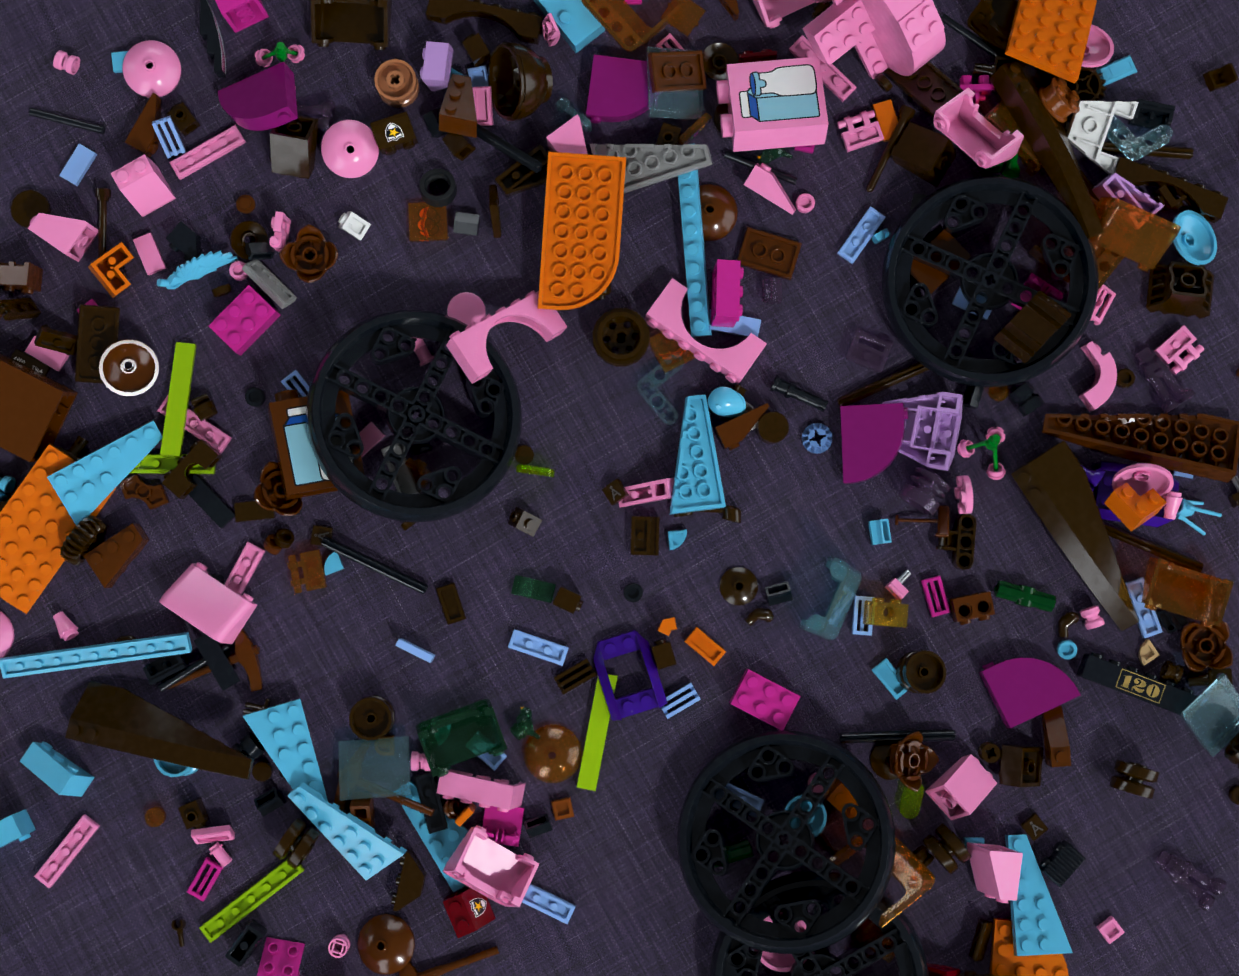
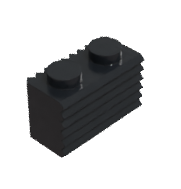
M1065 840L1056 843L1053 847L1054 852L1049 857H1044L1040 862V871L1058 887H1062L1086 859Z
M252 919L225 957L238 967H241L268 932L267 929Z

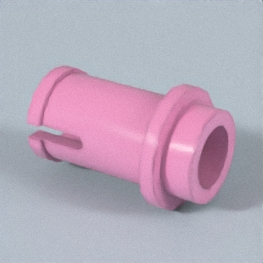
M216 842L209 848V854H213L223 868L233 859L223 849V844Z

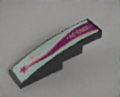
M200 0V35L204 40H207V54L211 59H214L215 74L219 78H226L225 52L218 22L207 0Z

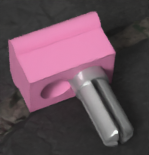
M905 570L899 578H893L885 586L898 601L903 599L909 592L902 585L911 575L908 570Z

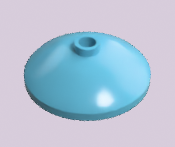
M1186 210L1176 215L1172 222L1171 236L1178 253L1194 265H1205L1211 262L1217 252V240L1209 222L1199 213L1191 210Z

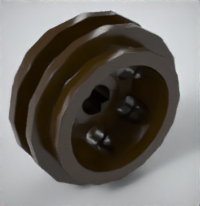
M614 308L604 313L596 321L593 329V346L597 355L606 363L616 367H626L638 362L646 354L650 343V331L645 319L637 312L627 308ZM624 322H629L631 326L625 328L623 324ZM615 323L617 327L612 330L609 328V325ZM637 333L639 339L634 340L632 334ZM618 335L625 336L624 343L617 342ZM609 336L611 340L605 343L603 338ZM628 346L633 347V351L630 353L626 351ZM612 349H619V353H612Z

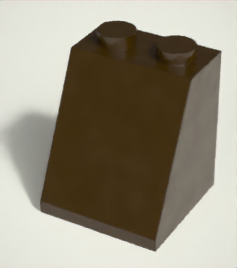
M298 116L293 121L272 128L270 132V149L273 173L310 178L315 166L318 119Z
M910 122L907 128L903 129L898 143L894 145L891 156L894 163L933 186L938 187L956 157V153L948 137Z

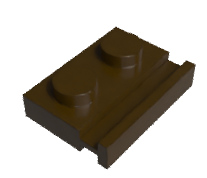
M632 516L631 555L659 556L660 517Z

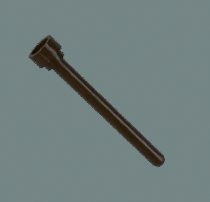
M906 105L901 106L899 110L900 119L866 187L867 192L870 193L874 190L906 122H909L916 112L914 109Z
M106 188L95 189V197L99 201L98 258L106 253L107 202L111 198V190Z

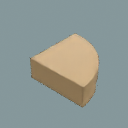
M1146 639L1139 648V661L1142 666L1160 656L1149 639Z

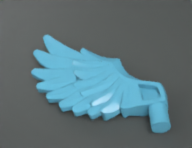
M221 250L214 254L210 251L205 256L201 254L197 259L193 257L191 261L187 260L184 265L177 266L176 272L174 271L167 279H158L157 286L176 289L189 280H199L206 274L216 271V268L237 261L238 258L233 256L232 252L222 254Z

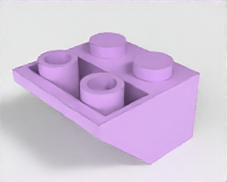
M426 41V48H423L422 52L424 64L420 69V78L431 91L447 88L450 81L453 48L449 43Z

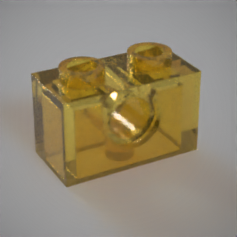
M872 597V601H865L863 624L907 628L909 604H901L902 600L890 599V603H886L884 598ZM887 608L888 614L885 617L884 610Z

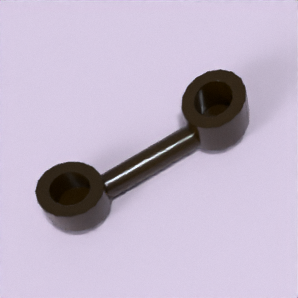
M726 505V507L720 509L695 511L722 513V519L741 523V510L735 506ZM693 512L674 514V517L693 515Z

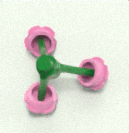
M278 42L276 48L271 52L267 49H260L255 52L256 63L264 68L270 66V63L273 61V55H276L280 62H285L288 57L293 63H299L305 57L304 48L301 45L293 44L287 48L283 42Z
M1001 427L989 428L986 435L987 440L976 444H973L970 440L963 439L957 446V452L963 458H969L974 454L975 448L986 446L987 449L992 450L993 463L988 466L986 472L989 478L1000 480L1006 474L1004 466L998 463L997 446L1005 440L1004 430Z

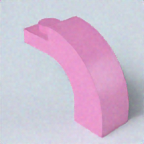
M1093 341L1086 343L1081 347V350L1094 367L1095 380L1088 390L1078 396L1089 412L1096 410L1109 399L1117 381L1116 364L1111 353L1108 352L1102 355L1101 348L1098 344L1093 343Z

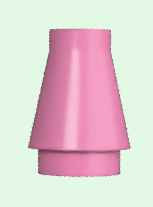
M1170 491L1163 495V499L1167 502L1163 506V518L1176 519V514L1183 500L1181 498L1182 493Z
M63 611L53 616L59 636L64 641L72 640L79 634L77 631L78 627Z

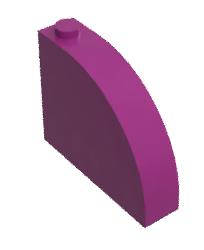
M594 55L586 120L597 124L601 123V121L622 122L633 119L651 108L662 92L652 93L649 62Z
M281 62L218 91V98L222 108L239 126L253 131L269 130L298 118L294 73L285 62Z
M903 403L840 406L844 484L869 480L883 472L893 462L901 448L905 432V419H908V407L904 408Z
M1014 658L997 664L990 662L982 666L984 670L979 672L1006 728H1013L1081 696L1075 684L1063 671L1039 659Z

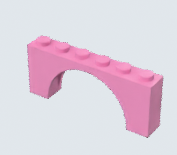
M672 278L646 313L644 318L646 323L650 327L662 331L666 338L678 342L679 347L683 350L691 351L699 361L708 363L715 372L724 374L729 382L739 385L767 343L752 333L741 343L724 349L710 348L697 342L687 332L681 316L682 300L688 288Z
M533 290L524 299L520 300L518 298L514 300L508 308L503 306L493 316L488 314L478 324L473 322L465 328V331L460 333L458 330L449 336L450 340L446 346L471 384L486 377L493 369L487 356L486 339L489 330L495 325L504 322L521 323L539 333L546 342L565 331L567 325L557 310L538 309L539 291L535 292Z

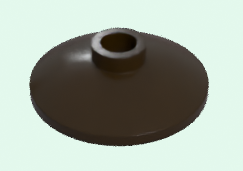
M713 43L702 54L705 74L718 81L726 80L727 64L739 63L736 51L725 43ZM720 61L722 66H717L715 62Z
M244 221L236 225L232 230L230 244L233 251L239 257L249 260L245 251V237L248 236L250 242H267L268 236L260 224L253 221Z
M735 567L723 574L719 587L722 597L728 603L740 606L754 599L758 591V582L750 570L743 567ZM739 582L743 585L741 590L736 589V584Z
M881 742L871 753V767L883 779L894 780L898 778L889 772L890 764H888L890 746L897 742Z

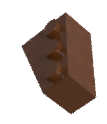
M458 74L451 75L439 112V131L477 138V118L471 77Z
M0 262V288H2V291L14 293L15 290H21V293L24 294L41 292L43 269L30 262H24V265L16 264V262Z
M132 523L85 554L84 557L103 587L112 588L120 575L125 572L127 566L148 543L149 538L140 524Z

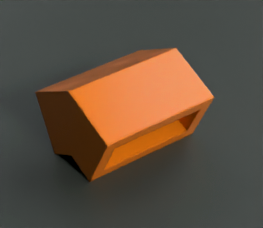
M675 617L662 619L657 631L669 636L671 630L677 629Z

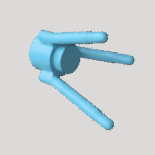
M1183 499L1176 518L1183 520L1202 535H1206L1205 531L1186 517L1192 516L1195 511L1221 517L1222 514L1194 506L1204 505L1202 501Z

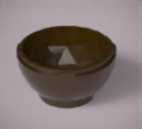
M503 42L494 49L488 66V86H491L492 104L495 111L507 121L521 120L531 115L542 103L550 99L553 89V76L550 65L544 57L538 56L531 49L518 43Z

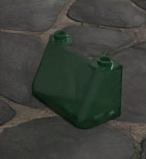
M490 699L471 703L416 725L417 734L433 777L445 776L449 773L448 771L452 765L488 752V754H493V756H499L504 753V750H507Z

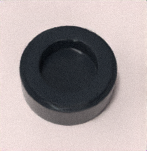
M250 388L245 394V400L250 406L259 407L265 402V393L259 388Z
M630 583L624 589V597L629 602H637L643 596L641 586L636 583Z

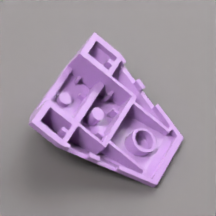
M938 392L937 394L920 395L919 397L883 402L882 404L903 403L904 408L908 407V419H905L904 439L899 452L928 468L948 471L956 451L962 420L963 395Z

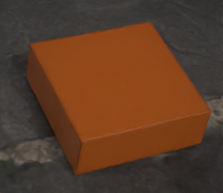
M571 797L551 801L555 821L574 817Z

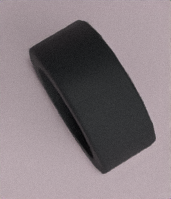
M432 169L426 172L420 180L419 188L422 198L430 206H447L456 197V182L449 171ZM436 180H443L449 184V190L440 196L429 194L427 187Z

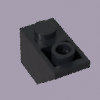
M180 221L166 237L171 242L168 246L177 253L179 251L185 254L183 258L186 261H191L193 257L197 259L201 255L200 236Z

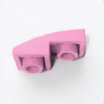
M548 13L542 21V32L544 39L549 47L558 43L560 31L553 15Z

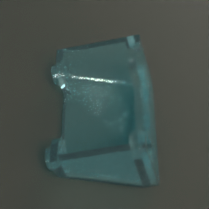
M828 557L825 566L830 570V579L838 582L836 590L824 617L817 614L811 615L807 620L802 619L798 628L825 640H834L841 630L861 583L862 576L859 570L836 557Z

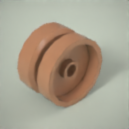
M399 59L388 60L382 63L376 70L374 77L375 87L383 102L395 108L407 107L418 97L419 81L413 68L407 62Z

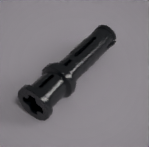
M776 375L770 388L772 392L777 391L783 394L785 398L792 397L824 412L828 404V400L796 387L794 382L789 383L780 379L778 375Z

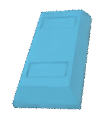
M1128 55L1098 68L1096 72L1097 74L1103 73L1100 79L1106 80V83L1103 84V86H1106L1138 71L1131 56Z
M887 658L872 669V672L896 700L907 692L898 682L896 669Z

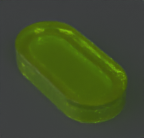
M519 464L516 467L517 473L554 478V469Z
M921 785L918 792L904 786L899 811L905 818L913 819L919 814L924 794L923 785Z

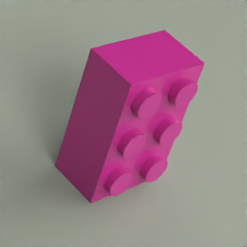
M215 0L221 14L235 33L269 17L261 0Z
M717 259L712 270L711 326L733 328L736 322H739L740 316H742L743 305H740V298L743 296V286H740V279H743L744 269L740 267V261Z
M248 285L215 318L209 327L235 353L241 356L281 315L254 288Z
M746 668L729 703L782 731L801 696Z

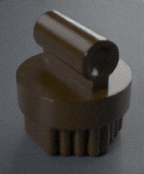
M206 393L191 400L195 408L193 411L200 421L207 420L218 413L215 408L216 405L213 400L210 401Z

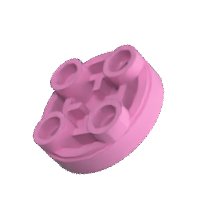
M463 292L451 299L448 304L447 315L467 325L473 322L478 324L486 316V308L480 297L473 293Z
M968 475L956 476L957 487L954 488L955 499H959L957 505L958 514H971L973 511L971 479Z

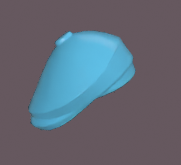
M717 387L708 397L709 408L721 417L736 418L745 411L746 402L744 397L729 387Z

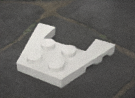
M1078 101L1080 111L1073 113L1067 131L1070 143L1107 174H1114L1119 158L1101 151L1114 114L1131 120L1134 117L1139 102Z

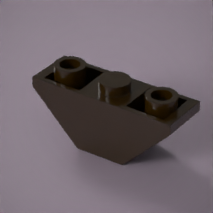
M410 849L401 856L400 866L403 867L402 872L398 873L395 885L399 886L397 893H393L391 904L394 905L393 911L402 909L423 893L427 873L414 852Z

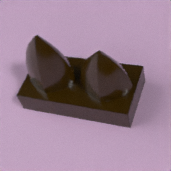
M45 324L40 327L34 343L38 347L73 355L77 348L78 336L69 334L66 331L62 332L51 329Z

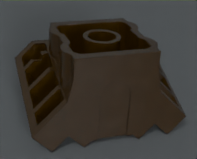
M1171 261L1169 265L1160 264L1150 267L1146 308L1151 313L1160 310L1163 314H1179L1186 317L1196 315L1199 319L1210 316L1214 274L1210 270H1206L1205 265Z
M1039 290L994 339L1022 362L1026 363L1072 314Z

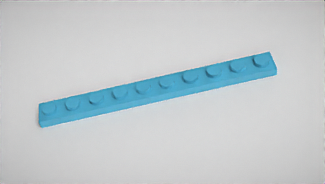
M697 169L678 176L691 337L712 335Z
M189 632L4 657L0 659V669L4 679L191 653L193 649Z

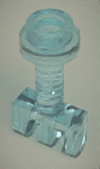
M561 97L556 103L557 110L559 112L565 111L572 118L578 114L582 128L586 132H591L592 125L590 119L583 113L579 114L569 105V99Z

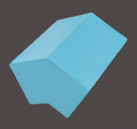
M888 519L868 521L871 545L892 542Z

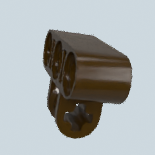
M971 514L958 516L955 521L954 531H949L948 537H938L936 549L953 551L952 563L956 569L967 570L973 565L976 536L975 517ZM964 517L970 521L968 528L962 525ZM962 537H966L968 539V545L966 547H963L960 544V540ZM961 556H964L967 559V563L965 566H961L959 564V558Z

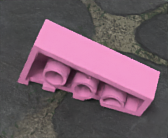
M443 769L440 771L436 793L442 794L444 799L454 800L455 797L461 799L460 802L472 804V802H477L480 807L490 808V806L497 807L498 811L509 812L511 809L521 807L526 783L519 782L518 784L511 785L509 780L494 779V781H491L489 776L476 775V777H473L472 773Z

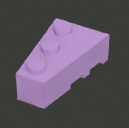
M1117 173L1104 178L1092 189L1126 233L1138 230L1165 206L1151 199L1147 193H1142L1136 189L1135 185Z

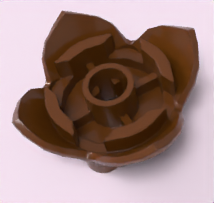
M309 224L299 230L296 241L284 245L279 253L283 263L288 268L295 270L299 279L306 283H313L319 280L335 264L339 254L336 246L332 242L326 241L321 231ZM310 252H313V254L315 255V257L312 260L307 258V255H310Z
M268 462L261 471L260 484L254 491L256 503L263 509L275 511L283 516L297 515L302 509V498L286 500L284 493L283 495L277 493V487L283 489L278 462Z
M1210 620L1202 624L1192 622L1183 628L1180 636V647L1183 660L1190 670L1200 672L1207 667L1223 669L1233 664V653L1226 644L1230 634L1227 622ZM1202 642H1206V649L1201 648Z
M919 731L913 732L903 740L891 744L889 772L898 777L905 787L915 792H918L922 785L920 775L930 772L939 761L936 753L930 747L922 745L923 735Z

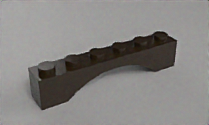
M429 0L426 11L428 21L446 25L462 18H487L507 27L520 41L539 44L543 18L535 12L523 13L516 8L505 9L498 4H492L491 6L484 4L480 0Z
M1120 157L1114 173H1117L1135 186L1147 185L1161 188L1166 185L1169 191L1179 197L1186 195L1187 198L1184 201L1190 208L1212 223L1222 218L1229 199L1219 191H1210L1201 184H1191L1185 178L1170 176L1168 172L1163 170L1157 171L1148 164L1136 163L1130 157Z

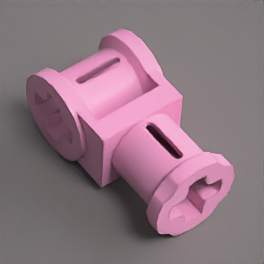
M417 338L414 352L420 360L419 365L424 366L433 361L435 356L431 355L424 340Z

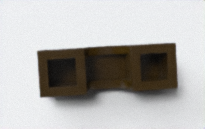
M196 441L190 447L191 451L178 460L177 467L174 470L168 471L164 476L165 480L162 484L179 499H185L197 486L190 478V470L193 466L199 464L205 470L210 471L223 457L207 441Z

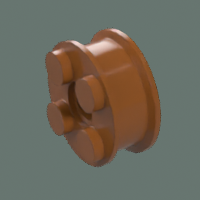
M1054 77L1051 79V84L1047 87L1039 88L1038 93L1043 105L1059 122H1066L1070 114L1080 111L1078 105L1080 98L1074 90H1070L1064 79Z

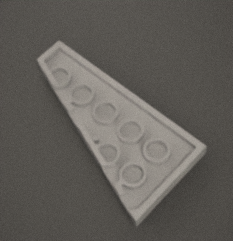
M590 144L592 155L626 157L624 193L713 165L709 148L706 144Z

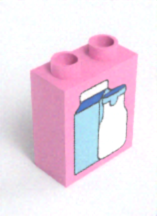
M817 57L727 64L726 80L716 81L718 104L728 105L729 114H720V127L722 138H732L733 152L825 144L829 123L820 60Z

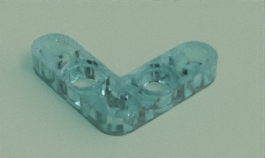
M1113 116L1107 137L1128 159L1136 161L1167 144L1173 135V130L1167 125H1159L1136 138L1116 116ZM1117 135H1124L1127 140H1121ZM1144 140L1152 141L1153 145H1147Z
M672 354L637 383L638 393L665 425L675 424L678 419V413L658 388L682 369L684 361L678 354ZM672 358L674 360L679 359V367L673 366L670 369L672 373L669 374L663 365L666 364L668 367L672 363ZM657 370L665 372L666 376L663 380L655 378ZM642 382L650 384L649 390L651 392L653 390L656 391L649 399L646 397L649 393L646 390H641ZM656 396L661 397L663 400V404L660 407H655L652 404V399ZM666 404L668 405L666 411L669 414L672 412L674 413L673 421H666L664 419L666 417V414L663 411L661 414L658 412L659 410L663 409Z

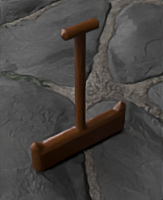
M937 505L938 519L899 518V515H895V525H898L899 522L938 523V532L935 536L948 537L950 508L945 505Z

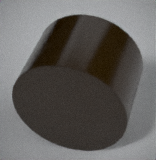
M778 412L766 413L760 418L756 426L758 437L767 444L779 443L787 436L789 431L787 419Z

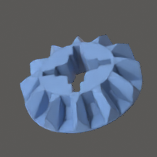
M813 423L807 426L802 433L803 446L811 453H823L831 446L832 433L822 423ZM815 430L819 436H825L820 440L819 444H817V441H809L815 436Z

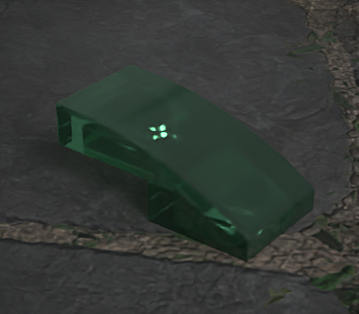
M515 575L511 594L552 603L556 584Z

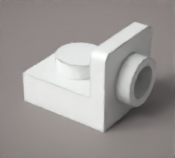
M351 211L343 213L338 221L340 223L338 228L346 231L358 240H362L371 225Z

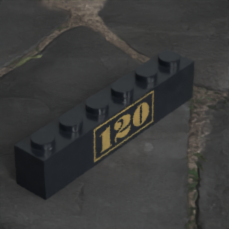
M1091 652V655H1083L1076 674L1077 676L1183 717L1192 718L1199 696L1193 694V690L1182 687V689L1175 688L1176 684L1164 680L1162 683L1157 681V676L1146 673L1145 676L1141 675L1136 668L1130 666L1127 669L1120 666V662L1109 659V662L1102 660L1103 656Z

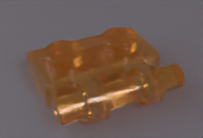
M319 549L300 553L301 561L296 562L295 555L288 556L289 564L287 566L291 572L292 581L290 582L291 587H294L295 594L302 593L301 585L306 584L307 591L327 587ZM299 567L303 569L304 578L302 579L299 578Z

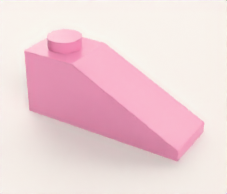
M757 163L744 185L793 215L796 208L775 174L771 172L772 168L764 163H761V165Z
M674 478L625 487L629 495L619 502V508L671 499Z

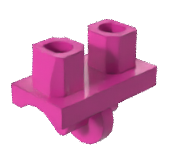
M963 75L960 78L959 87L962 90L970 88L975 93L972 97L974 104H979V101H985V95H991L992 90L995 89L993 84H991L990 75H980L978 77V84H972V76Z

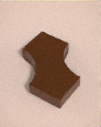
M138 474L125 478L120 483L125 499H141L150 510L170 503L163 485L150 486L144 483Z

